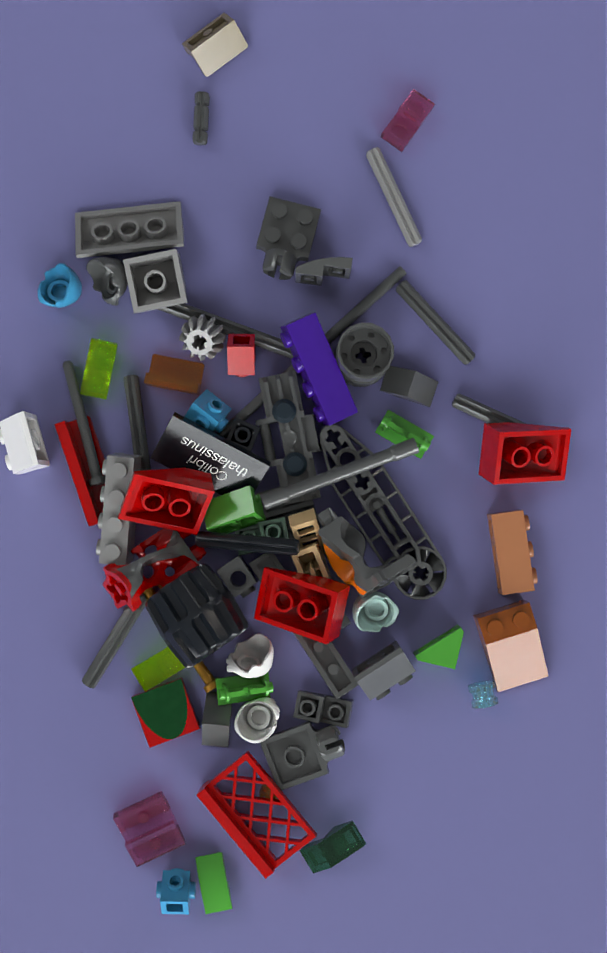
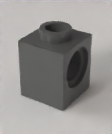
M238 555L217 570V573L234 598L238 595L244 598L256 590L254 584L258 580L241 555ZM242 571L246 575L245 584H234L231 578L232 573Z

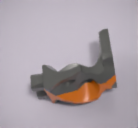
M330 507L316 515L323 527L318 530V533L322 538L330 565L343 582L356 588L361 598L390 585L394 580L416 567L414 565L417 563L415 558L409 554L386 565L368 567L364 559L366 543L363 534L342 516L338 517Z

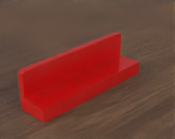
M87 416L102 473L105 458L91 417ZM77 420L56 423L54 425L88 526L98 525L99 515L103 513L104 502L100 501V492L105 484L94 487L89 486L88 480L92 477Z

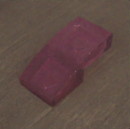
M413 89L399 107L397 114L382 132L381 138L402 152L428 117L435 104Z

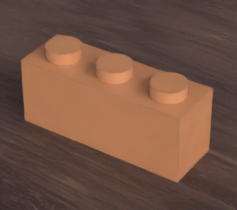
M523 510L487 514L498 593L508 595L535 591L534 584H537L538 578L536 569L531 567L530 557L534 556L532 542L527 540L526 531L530 530L528 515H524Z

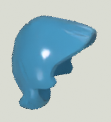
M59 263L44 273L45 280L40 282L37 289L40 303L61 308L69 306L79 299L82 293V283L73 269L63 263Z

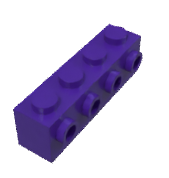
M316 313L307 314L281 326V340L284 346L291 350L293 358H291L292 365L297 373H301L304 380L302 388L306 396L312 398L315 405L313 413L319 423L322 422L323 425L330 426L358 413Z

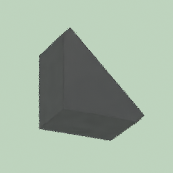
M390 366L385 373L380 391L430 407L438 381L414 370Z
M214 691L206 693L202 719V745L229 747L232 704L218 706L217 692Z

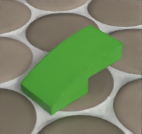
M219 852L195 857L205 913L211 914L233 909L223 853Z

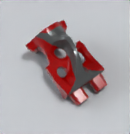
M163 528L131 550V553L133 555L136 554L140 559L126 565L112 563L103 567L106 579L102 585L112 596L117 609L127 605L134 612L142 603L140 595L147 589L154 586L162 589L177 577L200 565L198 561L206 554L204 548L198 547L196 544L188 548L184 539L191 534ZM154 545L157 551L147 555L145 549ZM146 566H151L154 569L153 575L150 578H145L143 575V569ZM172 567L175 573L172 576H167L165 574L166 568Z

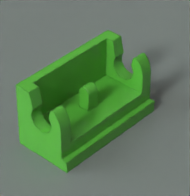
M250 485L211 499L204 517L206 529L216 533H231L258 522L266 521L259 494L255 495L253 487Z

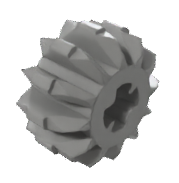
M201 314L199 318L192 316L181 327L182 333L179 336V340L184 342L182 350L191 351L190 358L197 354L200 361L205 360L206 356L212 359L223 349L226 335L221 333L223 325L214 324L215 317L207 320L205 314Z

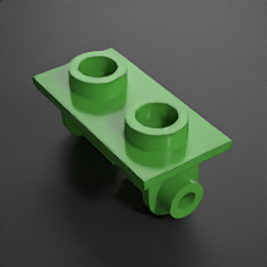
M387 410L375 431L376 434L394 444L414 438L419 449V453L414 456L420 459L425 451L428 450L434 437L432 434L390 410Z
M269 673L257 678H244L239 675L216 678L218 706L252 701L262 697L271 698L270 693L274 690L272 681L269 682Z

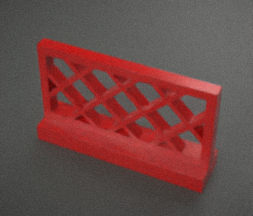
M246 751L213 779L204 783L196 794L265 879L274 873L275 868L317 836L315 830L249 751ZM247 761L253 768V777L238 776L239 765ZM222 779L232 780L233 792L224 793L216 784ZM237 781L252 783L251 796L236 794ZM256 784L267 785L271 790L270 798L256 797ZM236 800L250 801V814L239 813L235 808ZM254 803L270 804L269 817L254 815ZM273 804L285 806L288 810V819L272 817ZM253 821L268 822L267 835L256 834L252 829ZM272 823L287 825L286 837L271 836ZM291 825L302 827L307 835L302 839L290 838ZM270 842L285 843V852L276 858L270 850Z

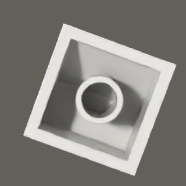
M22 411L0 421V442L6 446L8 455H5V461L8 469L12 470L13 474H23L50 466L35 414Z

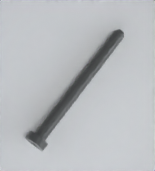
M70 360L63 362V370L92 477L88 480L89 486H99L105 484L106 475L102 476L73 363Z

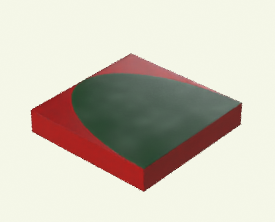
M182 677L131 697L150 748L201 728Z

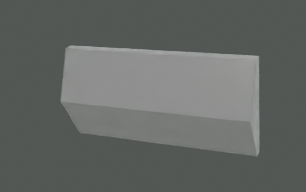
M181 202L75 213L76 257L84 258L184 247Z

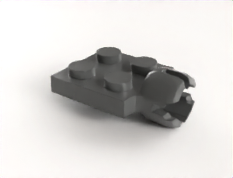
M269 197L256 249L265 252L263 272L266 275L274 278L278 265L280 266L279 279L288 280L293 276L298 261L308 262L321 209Z
M308 721L272 734L268 739L260 742L273 779L281 791L329 774L327 763L345 754V744L343 739L339 738L341 733L336 725L315 729L311 722Z

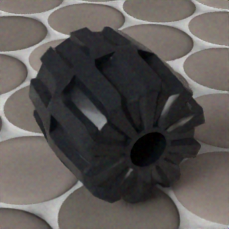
M206 563L200 564L177 577L151 596L145 603L146 609L160 636L186 668L195 666L248 628V622L233 595Z

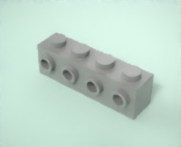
M113 453L107 455V459L103 461L102 474L106 475L105 486L101 488L100 501L104 502L103 513H100L98 519V528L102 530L101 539H98L96 545V554L100 555L99 563L101 564L115 563L116 565H126L133 561L134 555L131 553V550L135 544L136 522L118 519V514L134 471H140L142 455Z

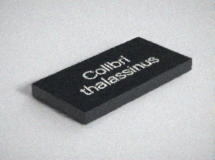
M176 412L171 417L150 459L170 469L189 468L211 473L214 491L220 495L249 485L253 487L255 492L271 464L268 460Z

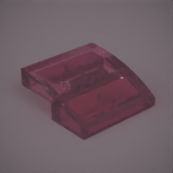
M162 791L113 814V820L125 839V847L136 867L185 845L183 834Z

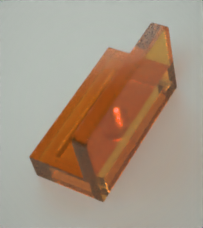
M153 354L149 373L146 372L144 383L148 386L199 395L205 365L199 362Z

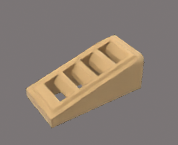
M314 508L288 516L293 536L300 541V548L316 543L317 546H320L319 548L322 553L326 554L322 538L318 533L320 526ZM313 525V527H311V528L298 531V529H302V528H305V527H308V526ZM316 532V534L301 538V536ZM318 539L316 542L303 545V543Z

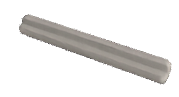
M373 148L367 152L366 157L408 246L418 245L422 241L421 235L380 148Z

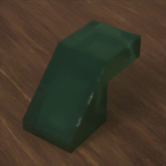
M352 820L333 827L323 839L308 843L299 851L311 871L316 873L332 868L364 847L366 842Z

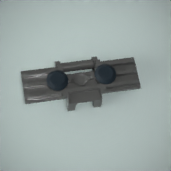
M296 371L259 378L266 418L257 420L255 423L256 426L260 427L265 459L271 462L270 467L276 466L280 487H286L316 476L312 453L321 452L322 448L317 439L314 424L316 423L315 415H304ZM273 423H279L285 458L277 460L269 425ZM317 489L293 498L284 503V505L321 498L320 490Z

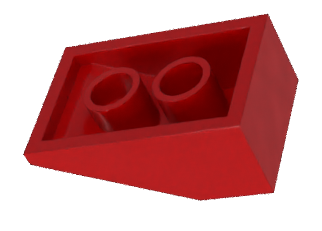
M510 422L484 423L478 475L493 485L565 480L571 429L568 427Z
M189 468L134 471L118 514V519L197 535L215 492L211 473Z
M264 567L254 619L315 641L329 644L340 636L350 585L326 577Z

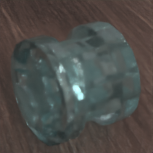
M480 681L468 685V691L473 697L471 701L472 708H486L498 704V698L493 692L495 688L494 681Z

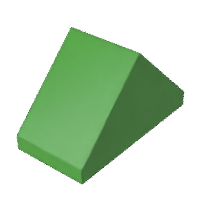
M457 624L415 650L413 654L418 661L455 669L464 631Z

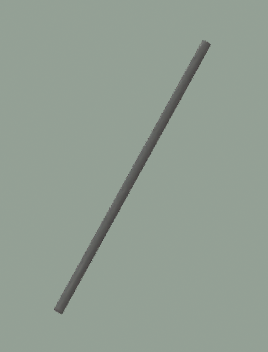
M399 266L325 333L328 343L330 344L401 280L407 274L405 270ZM291 364L283 373L295 371L293 365ZM262 393L258 394L236 414L221 433L217 432L216 434L227 438L235 418L246 421L264 404Z

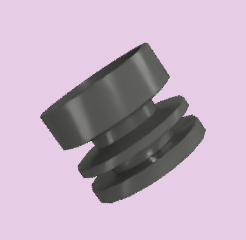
M358 323L350 326L342 333L334 351V357L345 382L354 387H367L375 384L384 376L394 358V345L390 335L382 327L373 323ZM359 353H362L363 357H367L364 363L361 362V359H356Z

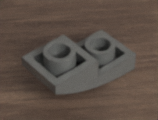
M299 690L293 717L318 724L323 722L348 728L354 701L345 698L336 699L330 695Z

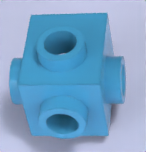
M206 389L192 403L184 417L212 432L217 431L221 433L229 423L226 417L232 409Z
M180 868L163 870L162 881H157L156 897L160 898L162 914H189L190 899H195L196 882H191L190 871Z

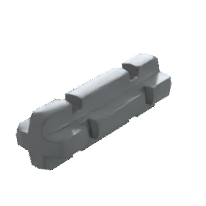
M198 91L195 93L194 103L196 106H194L193 128L195 130L193 131V143L195 145L207 144L208 134L206 131H208L209 107L207 106H209L210 101L208 92Z

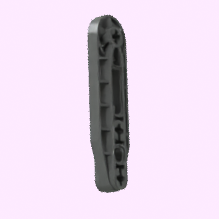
M337 424L326 425L321 430L319 440L328 471L342 466L340 456L345 452L351 453L355 461L361 459L359 454L364 450L369 455L374 454ZM330 430L333 434L339 433L340 436L337 438L340 446L344 442L348 446L341 449L336 455L332 452V450L337 449L335 444L326 441L328 438L327 432ZM349 438L362 449L357 452ZM326 451L328 452L329 456L336 465L331 469L329 466ZM379 466L381 469L373 474L369 470L359 474L361 478L367 477L369 480L366 482L367 488L365 490L362 487H355V483H357L355 476L345 479L350 488L340 494L334 483L331 484L382 565H386L394 559L398 560L407 555L406 553L408 552L410 556L415 558L417 563L414 565L416 567L426 569V572H423L425 577L420 579L419 577H413V573H416L414 571L416 567L406 573L407 575H402L393 581L396 587L404 595L412 599L425 600L435 596L443 588L447 579L446 565L384 466ZM383 471L395 490L388 496H385L374 479V476ZM350 491H353L364 509L357 516H354L342 497ZM395 494L399 496L409 512L408 515L401 519L388 501ZM385 504L388 511L396 521L397 525L405 535V538H399V536L396 533L397 529L387 517L384 509L380 508L381 506ZM377 510L376 513L387 527L388 532L393 534L397 540L394 545H392L372 512ZM366 513L379 532L370 539L357 520ZM411 516L424 535L414 541L403 524ZM380 536L393 554V556L383 561L372 544V541ZM426 539L432 549L417 545ZM409 542L411 547L405 549L399 555L396 550L402 545ZM413 582L416 585L412 593L409 594L407 592ZM429 583L430 587L433 590L432 593H430V591L426 587V584Z

